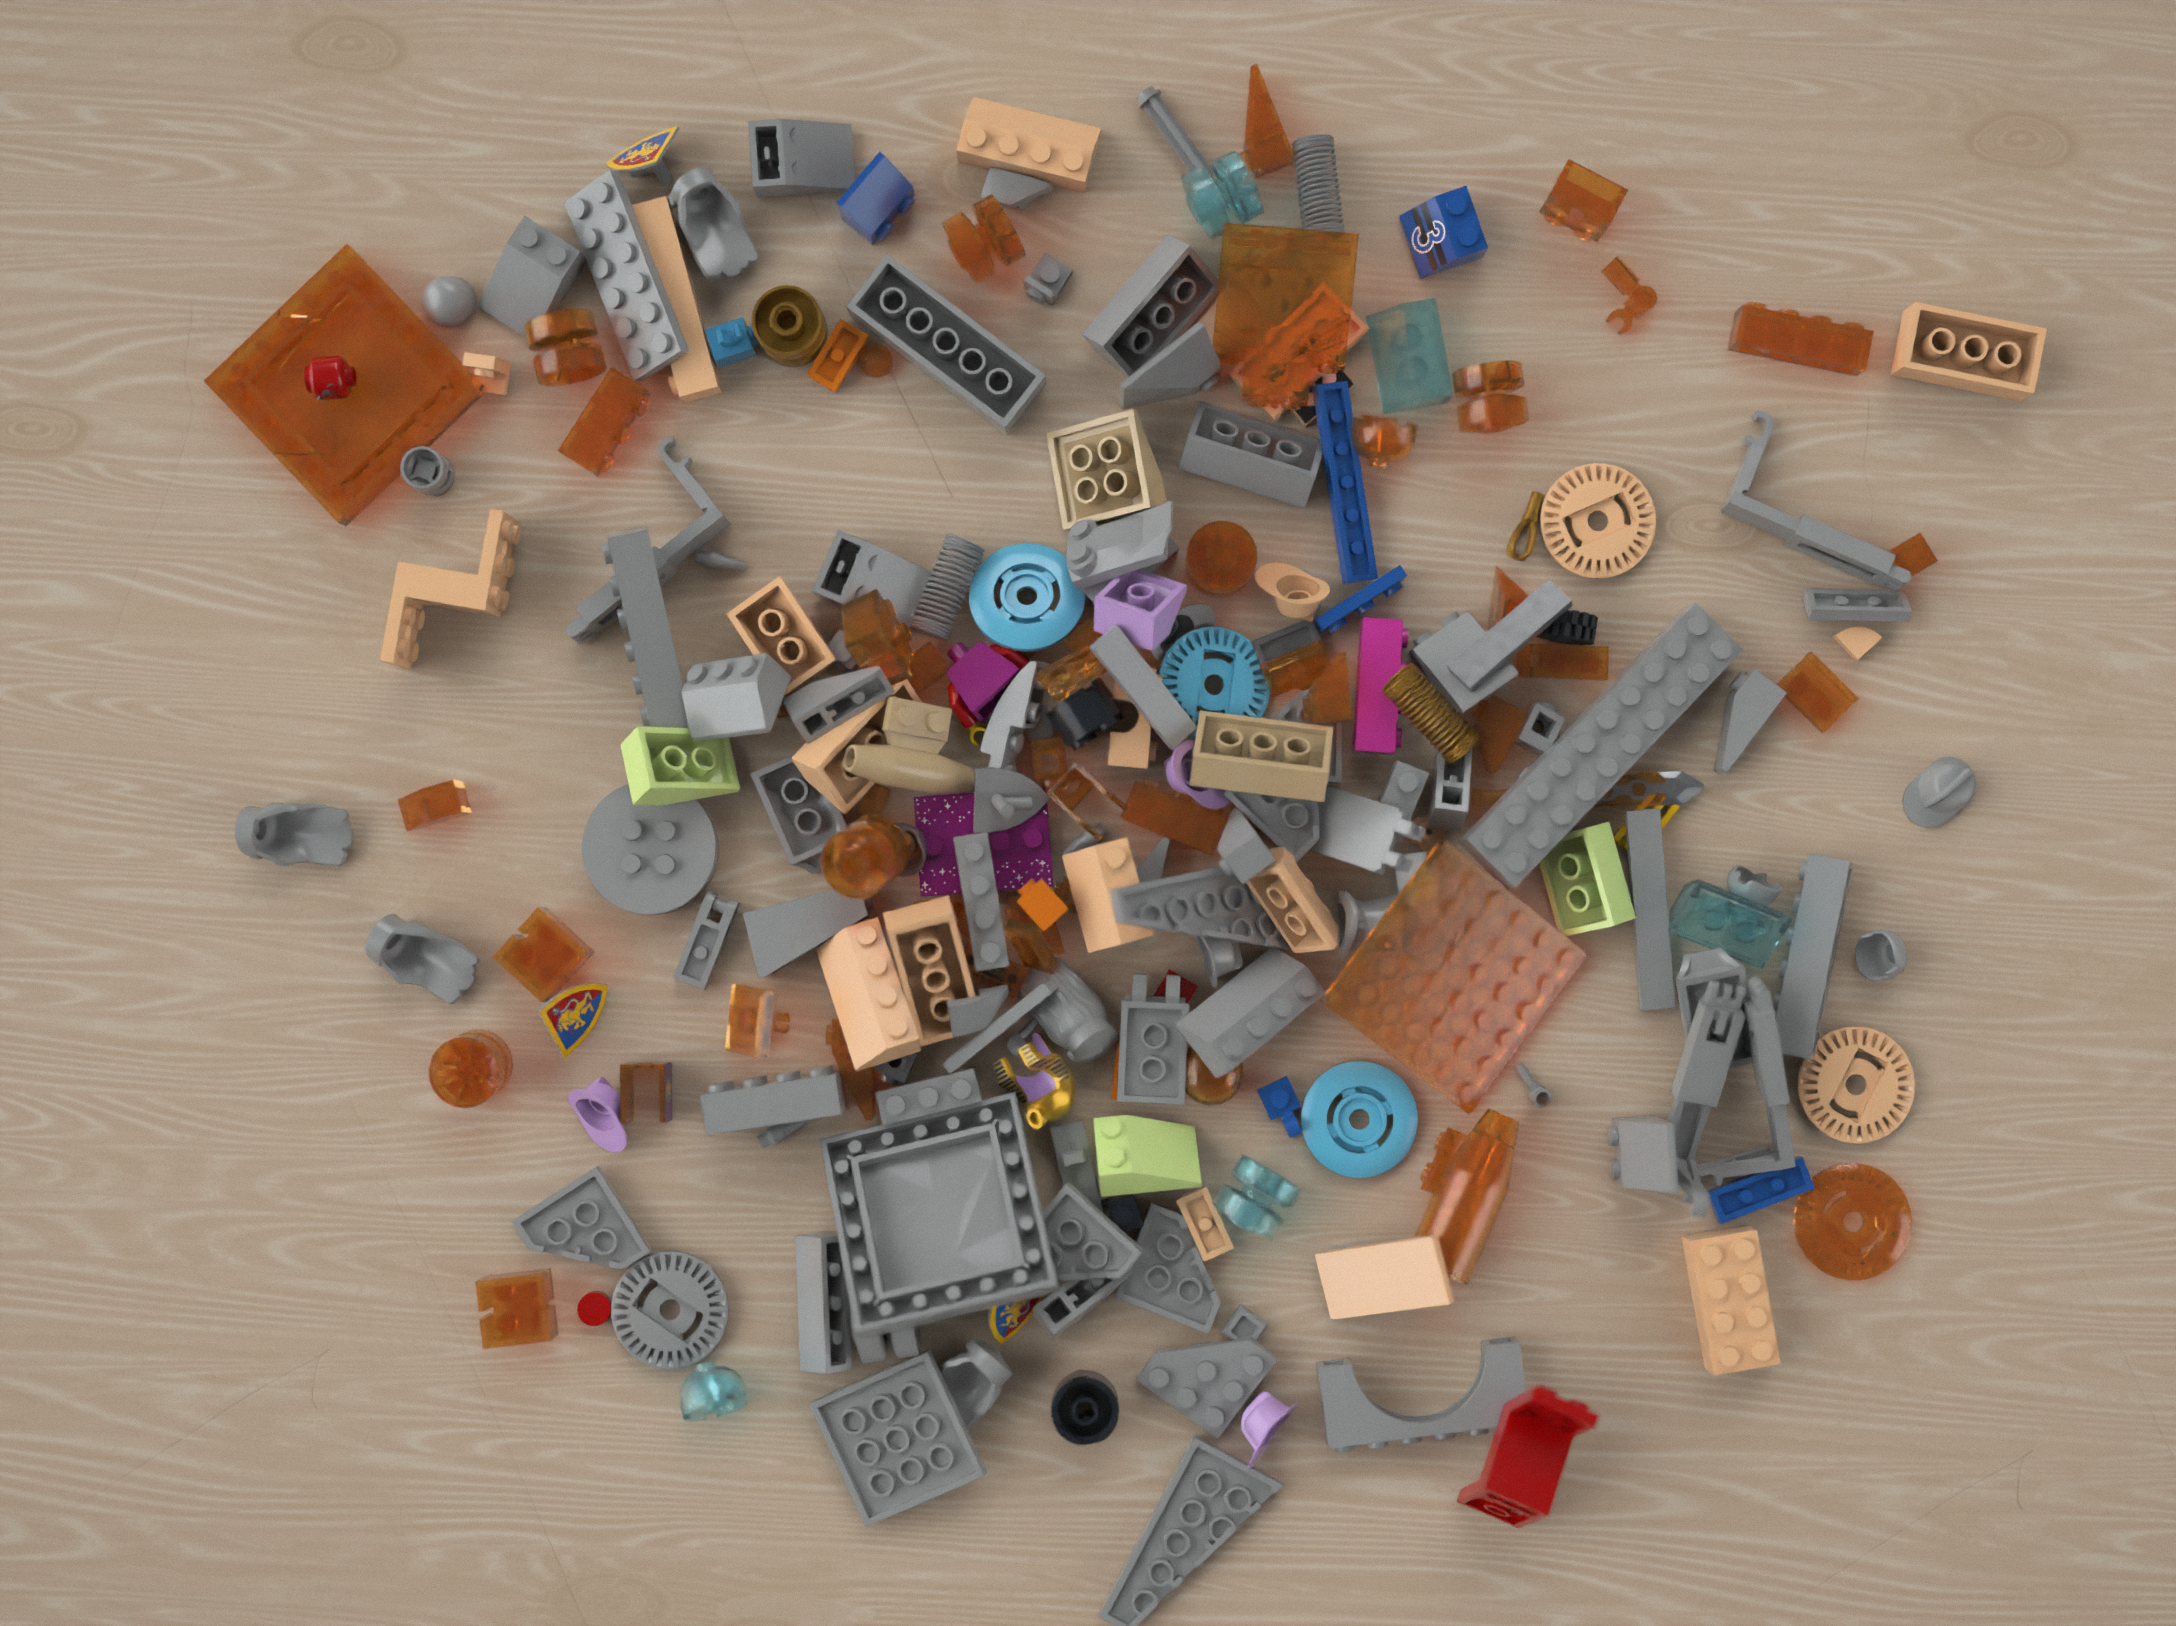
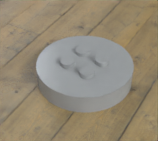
M629 784L607 795L590 815L583 834L582 856L590 881L606 900L621 909L633 913L663 914L678 910L691 903L708 886L715 873L719 859V837L712 816L698 799L669 805H633Z

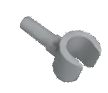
M1032 1018L1023 1029L1006 1041V1047L1012 1056L1020 1054L1018 1049L1026 1045L1023 1038L1028 1036L1039 1024L1036 1019Z
M1523 1063L1515 1067L1530 1090L1528 1098L1532 1104L1541 1108L1536 1101L1537 1095L1541 1092H1544L1548 1100L1552 1101L1551 1093L1543 1086H1538Z

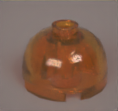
M1361 414L1360 418L1357 415H1353L1351 442L1359 456L1369 459V466L1388 468L1389 462H1399L1412 451L1416 441L1418 424L1406 421V426L1398 425L1399 422L1396 418Z
M1190 1045L1187 1049L1185 1094L1193 1101L1206 1106L1221 1105L1231 1100L1242 1086L1244 1079L1243 1062L1232 1071L1215 1078Z

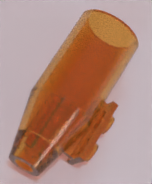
M1489 1108L1468 1135L1447 1127L1445 1133L1440 1132L1434 1144V1150L1437 1151L1432 1164L1428 1162L1425 1165L1420 1177V1181L1423 1182L1421 1189L1432 1193V1196L1413 1238L1437 1234L1448 1277L1464 1284L1469 1283L1508 1193L1520 1123Z

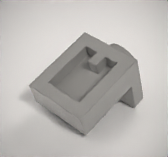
M1044 252L1031 275L1026 276L1023 281L1024 289L1027 290L1026 295L1039 304H1043L1045 301L1053 305L1073 273V269Z

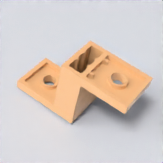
M490 509L478 575L398 561L380 661L399 668L411 669V664L416 662L419 653V644L416 643L417 632L422 629L425 620V612L422 610V605L497 618L501 617V612L506 610L509 601V592L505 591L507 579L512 578L515 568V560L511 558L513 546L518 545L521 528L517 526L518 521L504 511Z

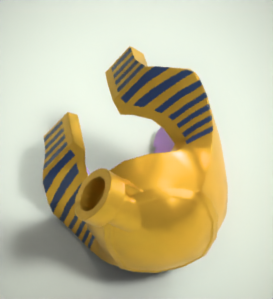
M1034 1032L1032 1035L1033 1042L1024 1045L1018 1051L1029 1070H1039L1037 1075L1032 1077L1015 1076L1007 1057L993 1063V1066L997 1073L999 1086L1010 1093H1016L1017 1098L1027 1106V1121L1029 1125L1038 1129L1044 1126L1047 1121L1060 1119L1070 1111L1076 1100V1084L1070 1069L1061 1056L1053 1052V1049L1050 1048V1044L1047 1043L1042 1033Z

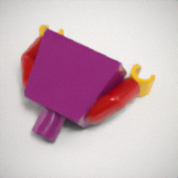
M958 642L948 651V657L955 663L947 671V675L951 680L947 687L949 705L964 729L971 731V742L976 746H980L974 739V733L978 730L985 732L986 727L978 725L976 722L979 720L983 724L992 715L1008 685L1030 660L1020 651L1004 648L998 644H992L988 647L983 642H978L969 650L962 642Z

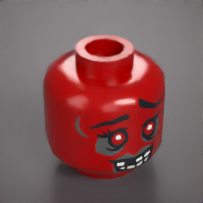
M339 355L315 357L310 361L309 366L304 368L305 387L308 393H313L318 400L346 399L350 395L352 387L357 386L356 369L354 366H349L346 359Z

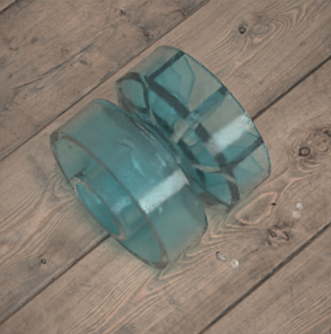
M1234 150L1213 160L1215 179L1203 166L1182 176L1186 201L1191 213L1211 240L1233 230L1230 210L1242 224L1264 214V207L1257 186L1244 161Z
M1241 1154L1230 1173L1244 1185L1243 1189L1240 1190L1231 1185L1223 1184L1212 1204L1227 1214L1226 1218L1245 1231L1253 1235L1258 1233L1265 1238L1274 1240L1284 1220L1271 1209V1206L1276 1204L1284 1209L1291 1210L1302 1190L1263 1164Z

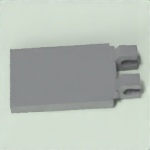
M1327 786L1325 801L1319 802L1318 805L1320 839L1309 851L1380 875H1384L1387 866L1409 873L1413 860L1392 851L1399 835L1421 842L1425 828L1405 820L1408 812L1400 808Z
M1133 973L1132 995H1125V1000H1122L1117 1102L1184 1105L1187 1040L1175 1024L1189 1014V1003H1185L1186 998H1180V975H1166L1165 997L1146 996L1147 975L1145 973Z

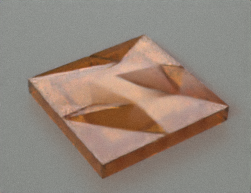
M348 243L204 380L213 392L339 524L344 526L352 522L401 474V460L405 453L418 446L430 447L488 389L474 376V373L468 367L462 365L463 362ZM339 355L344 357L349 366L355 367L357 373V386L352 387L350 395L346 399L322 401L315 398L313 393H308L304 382V368L309 366L310 361L315 357Z

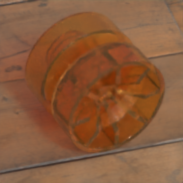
M989 194L972 204L977 224L973 225L962 211L942 222L949 239L947 243L962 270L966 269L976 284L996 273L991 254L995 253L1000 262L1006 267L1026 256L1017 232L993 194Z
M571 308L540 315L524 325L529 350L540 353L532 360L537 381L540 385L563 386L596 377L607 369L602 346L599 343L591 342L598 336L595 319L591 310Z
M1487 362L1464 367L1452 373L1455 397L1474 399L1456 408L1460 432L1495 433L1529 421L1527 398L1520 395H1507L1525 386L1521 362Z
M1214 521L1204 525L1193 535L1187 548L1185 570L1189 581L1199 592L1214 598H1225L1240 592L1248 584L1255 570L1258 557L1256 544L1249 532L1236 523Z
M878 815L860 817L832 836L825 844L821 856L823 874L829 885L839 894L851 899L869 898L903 872L909 857L908 843L901 829L891 820Z
M472 1029L462 1032L442 1044L433 1054L429 1065L431 1086L437 1096L451 1106L459 1108L478 1106L502 1090L507 1084L513 1069L512 1055L503 1039L490 1031Z

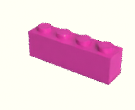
M1363 617L1360 620L1352 740L1353 753L1392 755L1395 753V748H1401L1402 728H1397V715H1402V710H1397L1398 705L1393 706L1394 701L1389 702V698H1386L1384 693L1381 692L1388 680L1406 666V662L1401 661L1402 648H1407L1408 629L1403 628V620Z

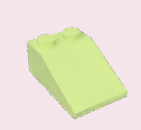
M637 726L620 744L633 805H669L734 793L740 790L729 738L695 742L691 739L689 728Z
M1131 1115L1093 1118L1101 1197L1202 1187L1195 1126Z

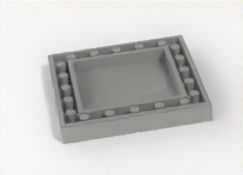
M1015 1092L887 1125L879 1124L820 1139L855 1332L859 1339L1060 1291L1019 1101Z

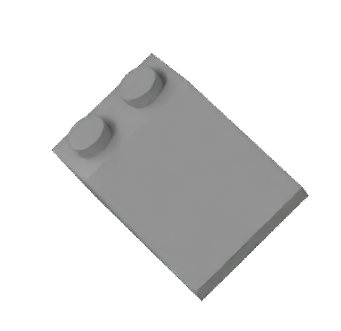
M524 216L506 243L478 307L535 343L587 264V260L581 251Z
M1652 1115L1612 1118V1126H1608V1142L1610 1146H1614L1615 1159L1610 1160L1612 1180H1616V1184L1622 1188L1678 1193L1674 1123Z

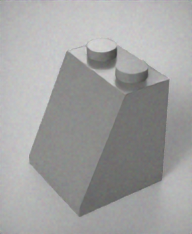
M1457 611L1440 622L1443 628L1434 635L1429 630L1413 641L1416 647L1409 652L1429 682H1432V686L1436 687V691H1440V695H1444V699L1448 700V704H1452V708H1456V712L1460 714L1519 674L1512 663L1508 661L1473 692H1470L1448 671L1447 666L1486 633L1468 611L1459 616Z

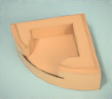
M1865 627L1847 628L1832 636L1855 661L1859 660L1883 638L1877 632Z

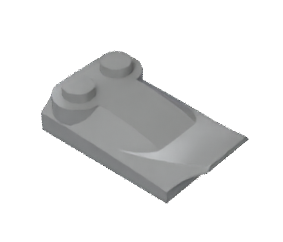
M1173 500L1102 525H1097L1095 521L1090 519L1080 520L1073 524L1067 537L1066 564L1071 581L1075 587L1081 590L1167 560L1168 536L1173 526Z
M793 755L750 774L790 865L801 867L813 874L848 859V849L853 838L841 811L806 781L792 761Z
M1717 947L1683 956L1676 981L1686 1042L1698 1002L1704 999L1710 981L1719 983L1717 995H1719L1722 984L1726 983L1732 985L1730 997H1732L1735 986L1745 988L1743 999L1750 997L1745 967L1731 958L1723 948ZM1716 1019L1711 1021L1706 1040L1716 1039L1717 1034H1714L1712 1031V1027L1716 1026ZM1745 1020L1729 1068L1753 1063Z

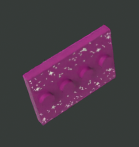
M1041 788L1047 794V788ZM975 793L914 797L916 828L924 835L928 848L924 865L919 870L921 897L962 894L953 838L978 834L973 833ZM1046 802L1036 814L1023 823L1007 830L988 833L997 891L1020 890L1029 880L1033 879L1037 883L1041 878L1049 887H1054L1048 802Z

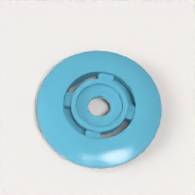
M1020 543L994 552L978 567L970 584V611L980 631L994 643L1015 651H1038L1056 645L1076 628L1084 611L1085 594L1072 583L1066 564V556L1055 549L1040 544ZM997 584H1002L1000 590L1002 607L1000 609L997 608L994 601V592ZM1052 586H1058L1060 599L1053 612L1051 610L1054 599ZM1024 588H1030L1036 592L1037 599L1030 605H1023L1017 600L1018 592Z
M1203 627L1183 635L1170 646L1159 666L1158 674L1162 675V683L1196 726L1198 725L1199 713L1196 712L1197 707L1209 712L1223 710L1225 714L1261 718L1268 705L1271 685L1269 671L1262 672L1251 641L1231 629ZM1204 653H1218L1226 656L1232 662L1228 663L1218 658L1204 660L1203 655ZM1209 675H1216L1223 682L1222 691L1217 695H1211L1205 689L1204 683ZM1197 728L1189 735V737L1193 739L1196 738Z
M1349 1061L1331 1067L1313 1082L1303 1101L1301 1128L1308 1148L1321 1164L1343 1176L1368 1178L1387 1172L1406 1156L1417 1133L1418 1112L1410 1089L1392 1070L1374 1062ZM1341 1093L1343 1099L1337 1103L1334 1109L1333 1122L1327 1124L1329 1106L1333 1099ZM1356 1109H1363L1369 1115V1124L1364 1129H1355L1349 1122L1350 1114ZM1392 1114V1126L1388 1136L1381 1145H1378L1377 1140L1382 1136L1386 1128L1387 1116Z

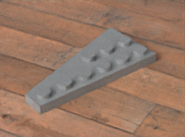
M1221 866L1110 889L1117 924L1292 951L1247 883L1242 885L1236 875L1230 879Z
M1194 1435L1100 1610L1099 1618L1114 1626H1137L1158 1606V1603L1170 1591L1176 1589L1184 1581V1578L1196 1567L1198 1568L1250 1515L1259 1510L1261 1505L1273 1493L1275 1494L1284 1486L1283 1483L1254 1467L1249 1470L1247 1463Z

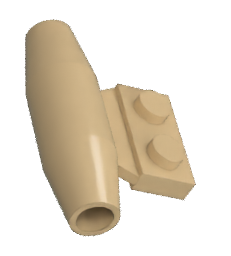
M887 697L882 730L885 733L888 745H850L844 756V768L846 771L892 787L925 793H969L975 781V773L972 767L938 754L945 742L948 741L952 709L897 697Z

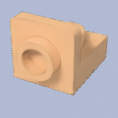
M464 352L462 365L474 370L475 380L473 389L483 393L506 395L511 363L496 356Z

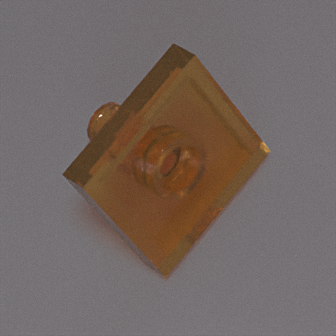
M732 984L725 1045L726 1051L768 1058L771 1032L785 1034L789 1031L790 1025L776 1023V1021L790 1022V1015L787 1012H773L775 990Z

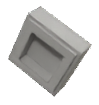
M1240 1304L1222 1328L1221 1333L1232 1341L1243 1337H1251L1257 1341L1268 1324Z

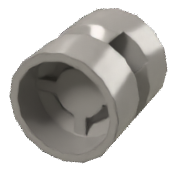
M414 447L405 453L401 460L400 471L402 478L408 485L427 496L444 494L451 488L454 482L455 472L453 465L447 458L430 447Z

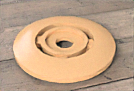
M1605 463L1585 464L1566 472L1550 487L1545 495L1540 511L1541 536L1549 554L1564 569L1575 575L1590 579L1611 578L1630 570L1646 555L1656 530L1655 507L1645 486L1625 469ZM1615 496L1620 499L1627 510L1629 525L1624 524V514L1619 504L1614 501ZM1599 511L1607 517V526L1604 530L1594 531L1589 527L1588 517L1592 512ZM1565 517L1570 519L1571 531L1577 541L1581 543L1580 547L1573 543L1565 526Z
M1849 1026L1824 1034L1818 1039L1814 1060L1802 1059L1797 1075V1093L1806 1117L1819 1131L1842 1142L1869 1143L1889 1135L1904 1121L1913 1103L1915 1078L1906 1053L1892 1038L1875 1029ZM1856 1051L1870 1055L1882 1068L1877 1069L1871 1062L1855 1058ZM1855 1074L1860 1075L1865 1081V1088L1858 1095H1852L1846 1089L1847 1079ZM1831 1100L1845 1110L1856 1111L1857 1117H1846L1836 1112L1829 1105Z

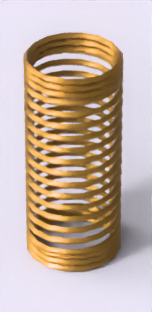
M1409 663L1388 680L1381 693H1384V696L1389 698V702L1394 701L1393 706L1398 705L1397 710H1402V715L1406 714L1405 719H1410L1409 723H1414L1413 727H1418V732H1422V736H1426V740H1430V745H1434V749H1438V753H1442V758L1448 764H1452L1461 759L1474 747L1480 738V734H1477V731L1472 729V725H1468V721H1464V717H1460V713L1456 712V708H1452V704H1448V700L1444 699V695H1440V691H1436V687L1432 686V682H1428V678H1423L1424 674L1419 673V669L1414 666V663ZM1437 720H1439L1431 729H1429ZM1445 722V724L1439 730H1437L1433 735H1431L1438 727H1440ZM1447 727H1449L1440 737H1438L1439 734H1441ZM1449 733H1451L1450 736H1448L1442 743H1440ZM1457 734H1459L1449 745H1447V746L1443 749V747H1444L1452 738H1454Z

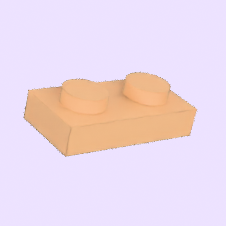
M1203 1186L1176 1199L1204 1262L1234 1249L1207 1186Z

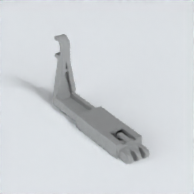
M1756 411L1752 418L1754 422L1762 423L1764 427L1760 438L1748 435L1741 440L1749 448L1720 512L1784 539L1783 545L1873 585L1877 584L1891 591H1897L1908 583L1912 578L1911 573L1893 564L1896 557L1895 554L1808 516L1802 515L1798 519L1743 495L1744 492L1747 493L1774 427L1773 419L1768 413Z
M673 436L666 437L660 442L658 453L705 514L662 548L658 549L656 546L652 548L660 586L678 573L675 569L678 565L731 525L688 471L692 465V459L690 457H683L680 462H673L668 456V450L676 445V439ZM610 581L576 607L581 616L567 626L566 634L577 643L585 644L619 619L617 610L623 609L621 596H613Z
M1757 976L1750 978L1748 985L1751 998L1743 999L1742 1005L1746 1015L1745 1022L1757 1091L1765 1102L1772 1147L1768 1149L1767 1145L1720 1160L1698 1164L1699 1176L1713 1175L1712 1178L1715 1184L1720 1187L1725 1177L1796 1167L1785 1104L1790 1103L1775 1012L1773 1010L1771 993L1761 978Z
M1715 981L1709 982L1704 999L1698 1002L1671 1088L1674 1101L1667 1120L1674 1123L1678 1185L1684 1191L1683 1202L1693 1204L1691 1216L1704 1218L1708 1212L1709 1194L1701 1182L1694 1158L1710 1108L1717 1107L1746 1017L1740 1009L1745 995V988L1735 986L1732 997H1730L1732 985L1723 983L1719 995H1717L1719 983ZM1716 1019V1026L1712 1027L1714 1034H1717L1716 1039L1706 1040L1711 1021Z

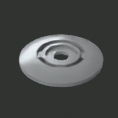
M680 1251L656 1252L634 1263L619 1280L611 1304L613 1327L622 1346L642 1363L661 1369L687 1367L706 1357L722 1338L729 1316L727 1292L718 1274L702 1259ZM655 1280L658 1286L647 1295L644 1307L638 1308L642 1292L649 1283ZM665 1300H674L679 1304L680 1314L676 1319L668 1320L662 1316L660 1307ZM698 1312H701L703 1317L698 1329L690 1337L684 1339L682 1333L686 1332L693 1325Z

